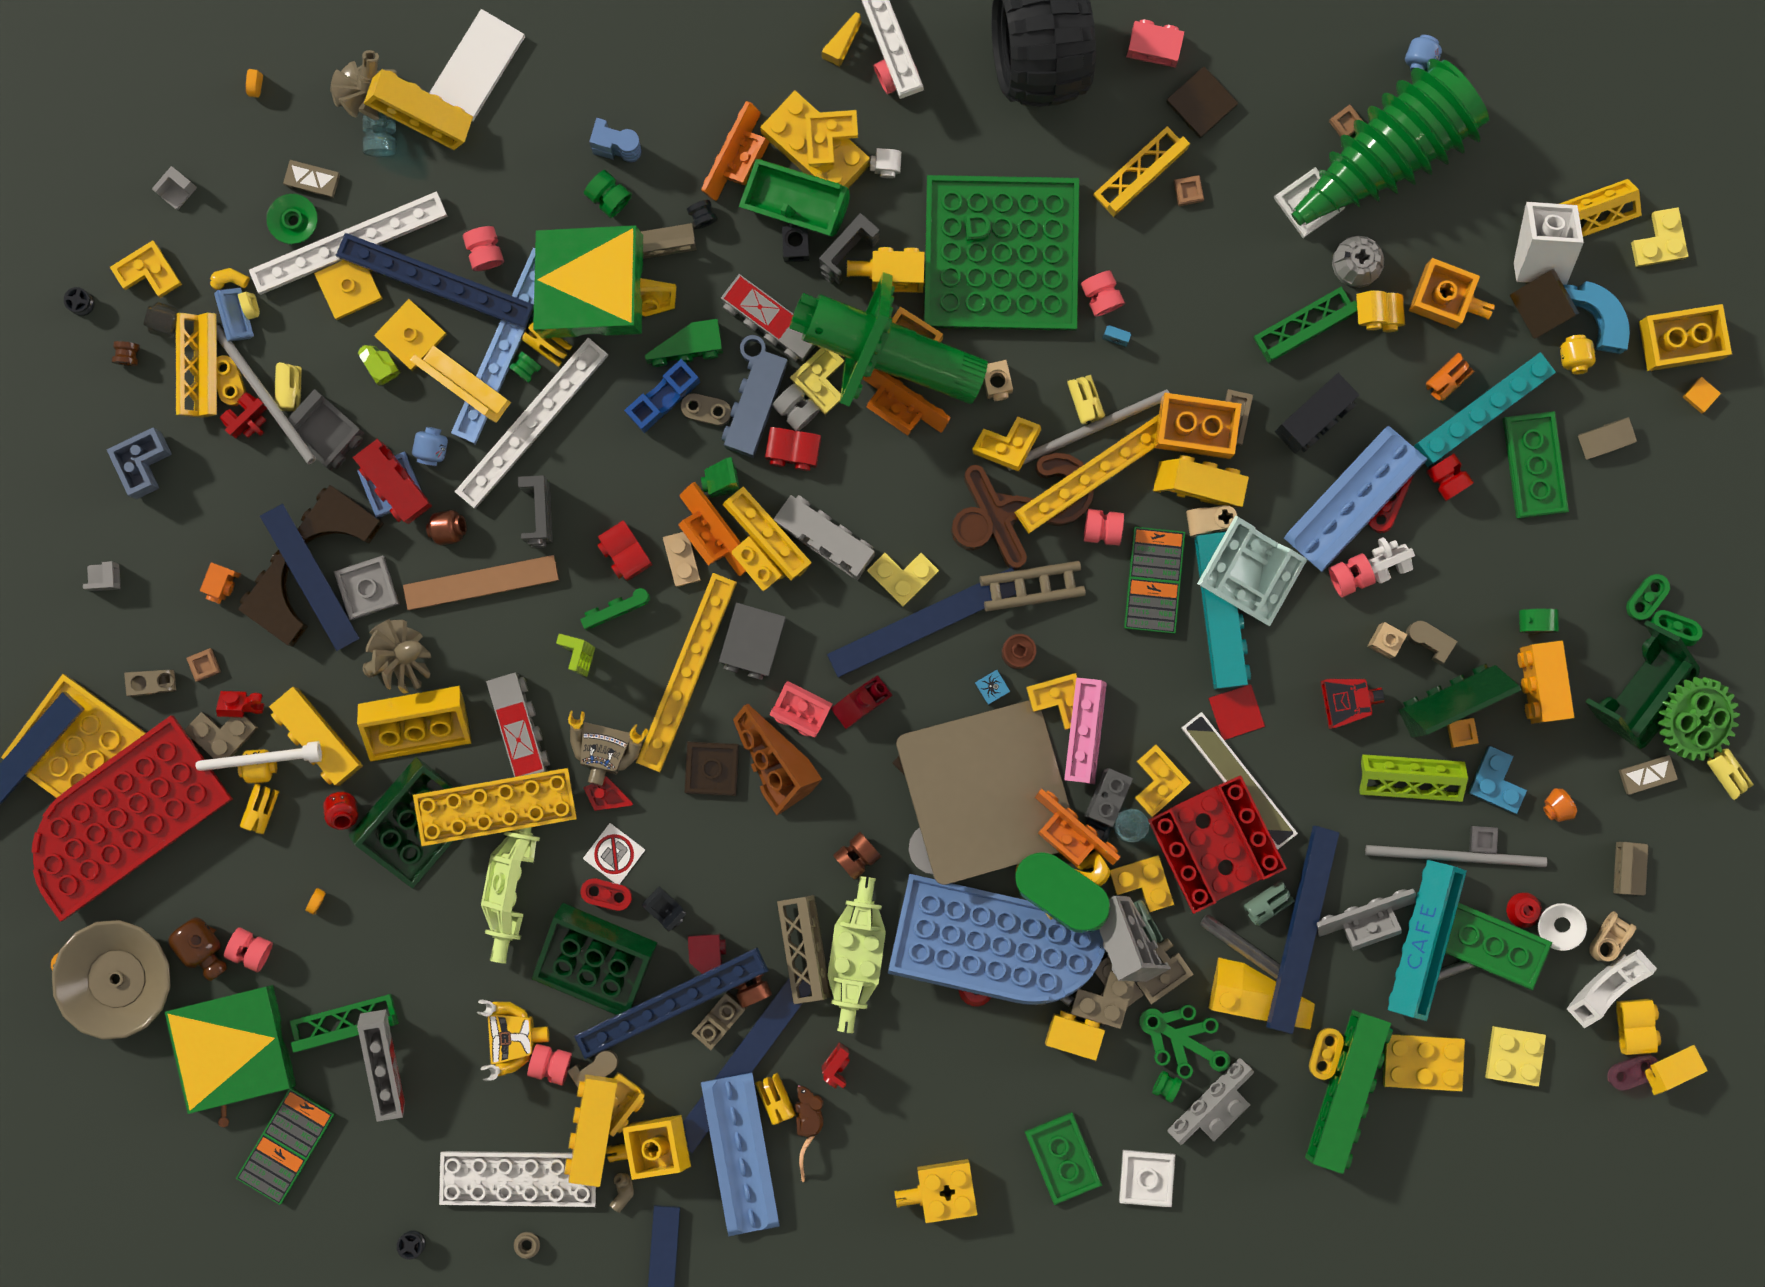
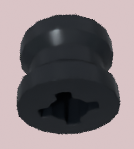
M710 200L699 201L687 208L688 214L693 217L692 224L694 229L707 227L718 220L716 214L711 211L712 204Z
M74 287L69 289L64 295L65 307L74 314L85 316L92 312L95 305L94 298L84 289Z
M416 1230L404 1233L397 1242L398 1254L407 1260L418 1257L426 1246L424 1235Z

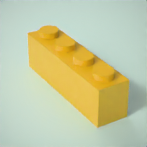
M384 69L372 78L364 101L365 105L452 150L457 149L465 142L473 118L472 115L466 113L461 107L453 106L443 101L440 96L430 94L422 90L417 84L407 82L399 78L394 72Z
M290 688L269 706L273 711L271 714L272 718L280 726L283 724L290 731L287 735L295 745L301 744L303 747L308 742H320L322 761L311 764H317L322 769L320 775L329 785L333 783L340 786L363 767V764L299 688Z
M585 1074V1080L579 1081L577 1097L582 1098L580 1107H575L573 1123H577L576 1133L570 1134L568 1147L573 1149L572 1158L566 1159L564 1174L569 1175V1183L600 1187L617 1087V1080L614 1078Z

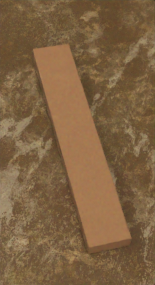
M551 555L403 585L407 610L410 611L560 580L555 556Z

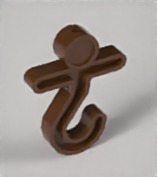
M1053 453L1042 456L1038 460L1035 470L1041 478L1054 476L1065 478L1082 467L1084 463L1069 454ZM972 465L967 468L964 480L977 507L965 508L957 513L951 529L953 540L961 548L973 551L981 549L986 545L992 535L1006 565L1014 570L1020 569L1025 564L1027 556L1013 528L1014 523L1019 520L1014 512L1033 500V498L996 493L985 470L979 465ZM1094 489L1044 524L1063 526L1075 522L1088 509L1093 500Z

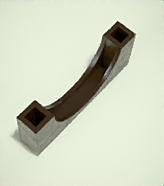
M329 485L328 488H323L316 497L318 502L312 509L309 508L301 518L302 523L298 527V531L306 544L316 538L330 534L351 535L370 544L384 523L339 490ZM277 550L270 560L272 564L267 571L263 570L255 580L256 586L251 592L247 591L241 598L240 604L242 605L238 610L286 645L294 647L308 626L297 616L290 604L287 594L289 567L280 551Z

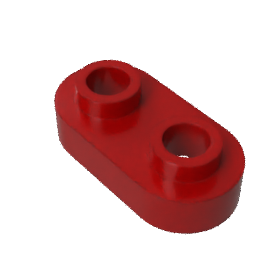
M592 878L585 881L581 887L583 900L592 905L621 911L628 908L632 902L630 889L621 884ZM591 887H598L599 894L597 896L591 895ZM618 892L624 895L622 902L615 900V895Z

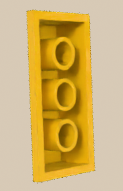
M460 686L358 704L357 725L370 762L471 744L467 711Z

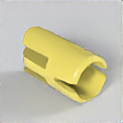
M279 362L276 364L275 402L281 411H295L301 404L302 368Z
M1092 375L1067 381L1081 424H1088V421L1093 423L1104 418L1105 413Z
M1722 749L1721 753L1717 752L1714 754L1715 759L1709 758L1707 760V764L1733 800L1737 799L1740 794H1743L1754 785L1729 749Z

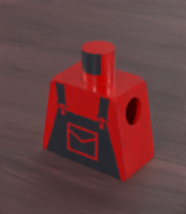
M1326 679L1320 681L1329 729L1371 716V705L1384 703L1382 688L1368 690L1366 679Z

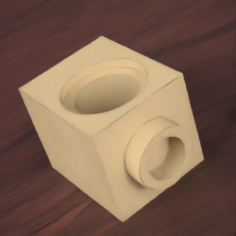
M1007 360L989 363L983 380L987 399L993 398L994 401H1000L1009 398L1008 394H1012L1013 386ZM994 376H1000L1005 384L1000 388L992 386L990 380Z
M1384 622L1378 625L1367 647L1391 659L1396 657L1407 634Z

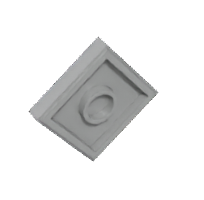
M384 556L334 571L349 620L352 621L400 605Z

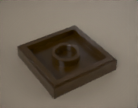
M1205 67L1199 70L1166 101L1199 138L1203 137L1238 105V102Z
M1554 269L1510 294L1512 301L1534 339L1579 314Z
M687 742L685 793L736 796L739 744Z

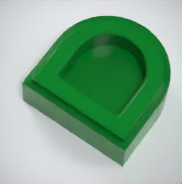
M983 213L964 214L967 241L981 240L989 235L991 221L988 216Z

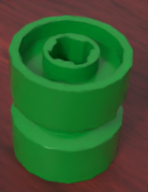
M606 170L599 172L584 190V195L594 204L599 203L600 210L609 218H613L620 213L632 197V193L622 184L616 185V179Z

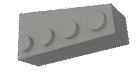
M790 495L773 520L783 530L858 581L875 557V551L872 550L873 547L862 539L860 541L852 536V532L841 524L838 527L830 521L832 518L823 511L819 510L816 512L809 507L810 503L803 497L798 495L795 498Z

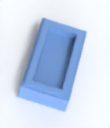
M241 288L217 290L214 293L227 342L251 339L254 336L250 320L245 317L237 295L242 293Z

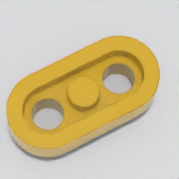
M218 356L217 392L219 398L229 406L239 405L238 399L246 392L240 371L229 356ZM222 364H227L225 372H220ZM230 388L235 389V393L232 396L227 395V391Z
M1325 1028L1318 1033L1309 1061L1311 1074L1321 1080L1329 1079L1335 1074L1344 1044L1341 1033L1333 1028ZM1328 1036L1333 1038V1043L1330 1046L1325 1044V1039ZM1320 1061L1326 1063V1068L1322 1071L1317 1067Z

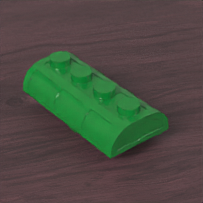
M756 159L739 207L833 237L837 234L843 222L849 204L850 191L841 184Z

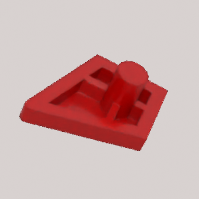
M607 776L604 778L603 786L590 784L583 787L594 811L633 805V802Z

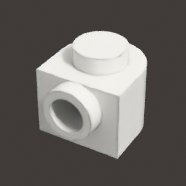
M877 148L876 156H871L870 171H875V174H880L882 178H895V174L901 172L902 152L894 149Z

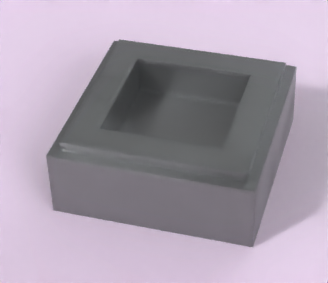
M1471 826L1469 852L1497 854L1498 828Z

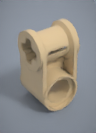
M1224 505L1186 511L1190 537L1227 531L1235 515L1237 516L1235 509ZM1222 512H1225L1226 516H1231L1227 524H1224L1223 520L1218 519L1221 517Z
M1611 912L1590 944L1591 956L1598 961L1615 960L1625 944L1633 936L1636 926L1627 924L1618 917L1616 912ZM1603 943H1606L1609 947V953L1605 957L1600 952V947Z

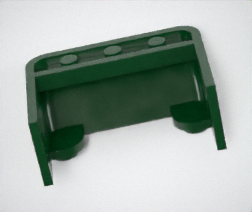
M1648 620L1644 625L1652 636L1642 646V655L1645 662L1617 699L1607 697L1599 703L1590 698L1586 700V704L1597 719L1639 749L1646 747L1662 725L1658 724V722L1663 720L1665 716L1659 714V711L1666 710L1667 708L1662 703L1663 701L1670 702L1671 700L1668 692L1676 694L1675 685L1684 687L1685 679L1693 682V678L1698 677L1700 673L1699 665L1682 639Z

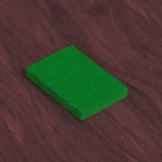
M1073 1112L1024 1131L1054 1205L1102 1186Z

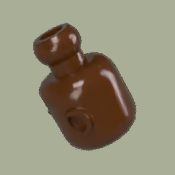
M195 917L184 923L169 936V945L185 966L196 968L200 965L203 969L204 977L212 981L227 970L226 963L215 955L220 950L222 944L214 934L216 929L209 927L203 919Z

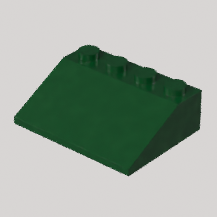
M1485 663L1472 669L1474 674L1467 678L1462 674L1449 680L1451 685L1442 689L1439 685L1426 691L1428 696L1420 700L1415 696L1403 702L1405 707L1398 711L1411 738L1424 736L1521 691V688L1498 666L1488 667Z
M415 757L352 830L349 837L356 847L413 889L453 842L449 841L427 846L421 845L413 795L454 787L418 757Z
M562 903L553 917L532 980L618 1015L632 1008L658 942Z

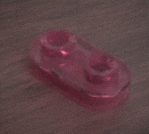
M1641 1054L1617 1063L1609 1069L1608 1081L1614 1088L1619 1090H1628L1649 1082L1645 1072L1641 1070V1065L1646 1062L1648 1069H1651L1650 1065L1659 1061L1652 1055ZM1619 1072L1624 1073V1079L1622 1081H1618L1617 1074Z

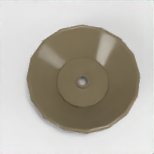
M121 920L95 922L75 932L60 949L52 971L53 997L62 1016L81 1033L102 1040L127 1038L147 1028L163 1010L171 987L169 962L159 942L142 927ZM115 974L119 975L120 981L118 984L114 983L113 976Z

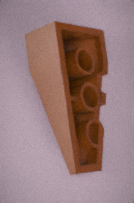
M749 704L744 705L733 721L744 748L751 753L754 761L751 764L753 772L758 771L763 784L760 786L761 792L775 814L779 815L809 795L822 778L803 753Z

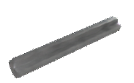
M1208 914L1204 916L1200 923L1204 929L1275 979L1278 978L1280 964Z

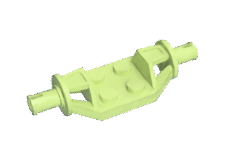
M532 827L504 832V835L507 837L490 855L481 907L490 928L485 930V934L492 935L494 938L490 961L506 964L510 941L521 939L519 931L523 913L512 911V907L517 899L515 891L517 881L522 873L521 861L534 862L536 841H540V837L533 836V833H531Z
M859 876L857 899H854V901L846 900L847 907L834 927L827 976L834 997L831 1004L839 1005V1008H841L839 1026L837 1028V1031L844 1032L847 1021V1033H854L856 1010H859V1008L867 1009L868 1005L866 1002L879 984L886 930L879 911L882 905L874 904V901H872L876 878L869 877L868 887L865 888L866 877ZM854 906H855V910H854V913H853V917H852V920H851V923H850V919H851V916H852V912H853V909H854ZM871 908H872V926H871ZM841 983H842V1000H841Z

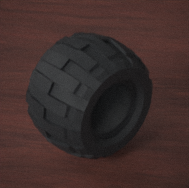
M993 0L991 15L993 55L999 86L1005 97L1010 102L1018 101L1021 105L1042 107L1060 105L1075 100L1078 95L1086 94L1093 83L1096 65L1095 27L1090 0Z

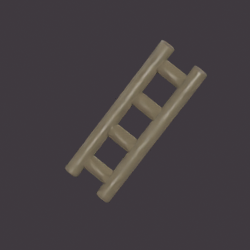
M1080 561L980 576L981 586L989 585L992 601L984 602L985 611L1085 596V587H1076L1073 573L1081 571ZM1063 574L1066 589L1051 591L1049 576ZM1039 577L1041 593L1027 595L1024 580ZM1014 581L1017 596L1002 599L999 584Z

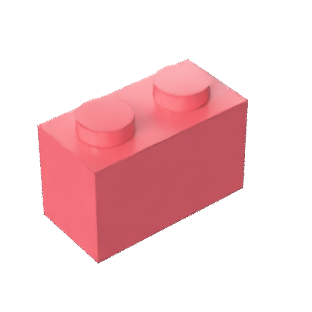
M1150 20L1135 21L1126 57L1176 68L1184 31H1180L1178 27L1173 25L1157 26Z

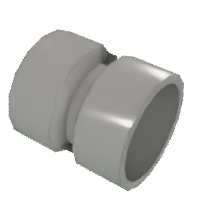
M796 383L788 387L774 401L772 407L781 416L788 417L787 422L795 431H800L819 413L820 408L811 399H805L806 393Z

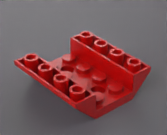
M1241 775L1214 786L1148 819V823L1193 914L1217 903L1216 901L1259 880H1265L1287 869ZM1201 813L1206 814L1210 819L1209 825L1204 829L1196 825V817ZM1223 860H1228L1232 864V871L1228 875H1223L1219 872L1218 866Z

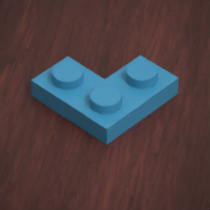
M1488 746L1468 794L1513 814H1517L1527 790L1504 780L1514 756Z

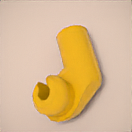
M232 268L215 271L210 277V285L216 290H220L224 287L225 283L229 282L246 288L250 281V277Z

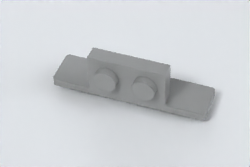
M1401 889L1390 897L1373 899L1365 906L1359 908L1354 906L1348 908L1342 914L1325 916L1317 922L1318 936L1321 937L1343 929L1354 951L1399 935L1402 929L1393 911L1414 904L1416 892L1414 889Z
M1239 1058L1167 1130L1168 1133L1182 1145L1200 1127L1215 1141L1250 1106L1237 1089L1254 1073L1253 1069Z

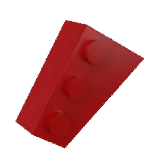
M376 439L352 457L360 466L359 471L368 482L371 480L376 486L374 491L383 502L387 500L392 506V509L389 511L398 522L403 520L406 524H410L432 507V504L387 445L379 439Z

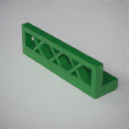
M1341 286L1255 335L1253 339L1269 364L1355 315L1358 312L1357 303L1355 300L1353 302L1349 300ZM1339 295L1345 306L1337 311L1328 309L1330 299ZM1325 303L1324 308L1320 307L1319 305ZM1312 309L1323 312L1322 319L1316 323L1306 321L1308 312ZM1304 315L1303 320L1297 319L1298 317ZM1290 322L1301 324L1300 332L1293 336L1284 334L1286 324ZM1282 327L1281 333L1276 332L1277 329ZM1269 334L1278 336V344L1269 350L1261 339Z
M388 994L291 1020L290 1025L294 1037V1042H291L293 1053L359 1035L358 1024L347 1020L352 1009L357 1008L364 1013L372 1012L376 1003L386 1001L390 1014L388 1016L390 1027L399 1024L392 995ZM367 1005H371L370 1008H369V1010H366V1009L363 1008V1007H364V1006H367ZM346 1011L343 1017L338 1015V1013ZM332 1015L341 1020L336 1030L329 1031L321 1026L327 1016ZM321 1018L318 1024L312 1021ZM308 1022L316 1027L311 1037L301 1039L298 1024ZM344 1023L349 1025V1027L341 1028ZM319 1029L325 1032L323 1034L316 1035Z

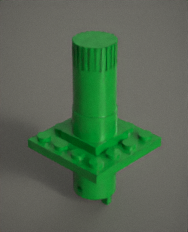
M885 272L882 273L866 312L821 294L815 298L802 293L789 328L803 333L802 341L845 357L840 396L841 404L850 407L853 398L858 399L863 387L861 384L863 376L870 377L874 368L972 404L976 399L987 372L988 361L893 323L891 318L893 307L891 306L894 301L892 295L895 290V286L892 285L893 275Z

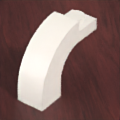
M1639 949L1628 956L1624 954L1594 977L1577 994L1567 1010L1583 1028H1586L1600 1020L1613 1002L1625 991L1653 975L1657 968Z

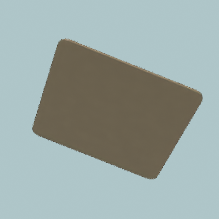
M1030 700L899 736L896 742L897 750L936 882L946 885L1020 864L1023 859L1034 853L1055 854L1059 852L1038 834L1054 814L1035 797L1043 789L1045 792H1052L1059 799L1058 803L1065 809L1070 808L1042 710L1033 712Z

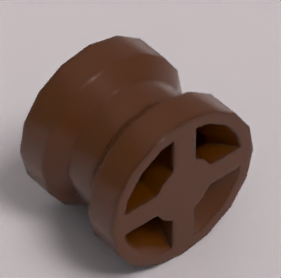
M115 341L113 343L115 355L112 357V363L124 366H138L136 353L139 351L140 345L131 342Z

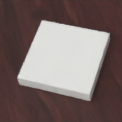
M1316 167L1274 196L1275 201L1302 238L1340 213L1338 210H1335L1307 225L1302 224L1301 226L1292 217L1291 214L1294 212V208L1309 193V188L1314 187L1320 179L1319 171Z
M1123 1150L1119 1203L1172 1207L1175 1154Z

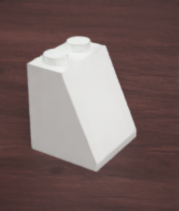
M1526 202L1514 259L1516 282L1530 283L1554 269L1562 284L1567 285L1584 243L1577 205Z

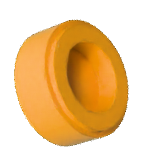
M316 888L305 909L306 912L313 915L316 914L326 895L325 891Z

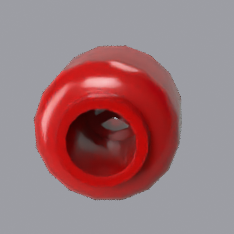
M336 792L325 799L323 807L324 819L328 826L333 829L344 830L356 823L358 820V806L353 795L347 792Z

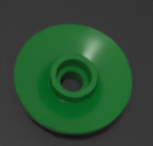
M286 194L278 197L270 205L266 221L270 233L277 240L286 244H299L306 241L314 233L317 227L318 215L314 205L306 197L299 194ZM293 217L298 218L296 225L290 224V220Z

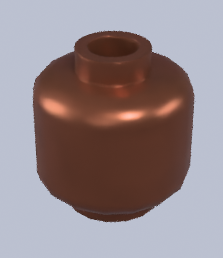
M454 510L432 514L429 523L426 525L428 537L432 538L438 545L460 542L467 530L464 517Z

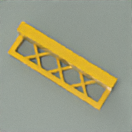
M1167 126L1103 184L1093 196L1115 217L1188 149L1190 143L1184 136L1179 139ZM1167 135L1174 145L1167 151H1159V141ZM1156 145V151L1150 150ZM1144 155H1155V162L1149 168H1141V158ZM1125 172H1137V179L1130 185H1122V175ZM1119 179V184H1113ZM1107 189H1119L1118 196L1111 203L1101 195Z
M1629 179L1559 203L1578 206L1580 220H1587L1581 228L1583 237L1642 216L1639 189ZM1632 201L1633 210L1625 213L1620 212L1626 203ZM1606 210L1611 212L1606 220L1601 222L1596 220L1601 212Z
M207 312L200 315L176 314V415L199 418L217 415V324L215 313ZM184 320L194 321V332L191 335L184 329ZM188 344L194 350V357L190 361L184 354V348ZM188 369L194 375V383L191 386L185 381V372ZM188 395L194 401V410H185V398Z
M434 345L424 359L414 354L410 360L495 423H497L511 404L509 400Z
M744 487L723 503V506L791 581L797 576L800 577L808 569L812 562Z

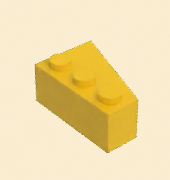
M1180 455L1179 459L1159 461L1153 488L1154 492L1170 491L1177 493L1178 497L1185 498V496L1200 499L1201 502L1215 505H1227L1233 508L1243 507L1249 477L1240 475V470L1234 468L1218 469V464L1204 461L1202 464L1194 462L1195 458Z

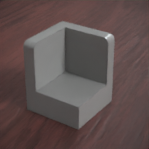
M171 166L152 190L178 210L197 187Z
M109 561L102 562L101 565H89L87 567L88 584H83L84 590L120 589V569L118 563Z

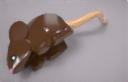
M798 1085L799 1101L795 1104L796 1113H799L796 1117L797 1135L808 1137L802 1146L799 1156L801 1179L804 1182V1154L814 1137L823 1128L824 1118L821 1109L824 1103L820 1096L815 1095L808 1088Z

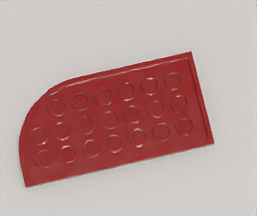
M173 715L166 718L63 792L43 814V819L37 832H35L32 843L33 874L40 893L60 922L69 918L233 800L213 770L199 771L196 769V763L205 759Z

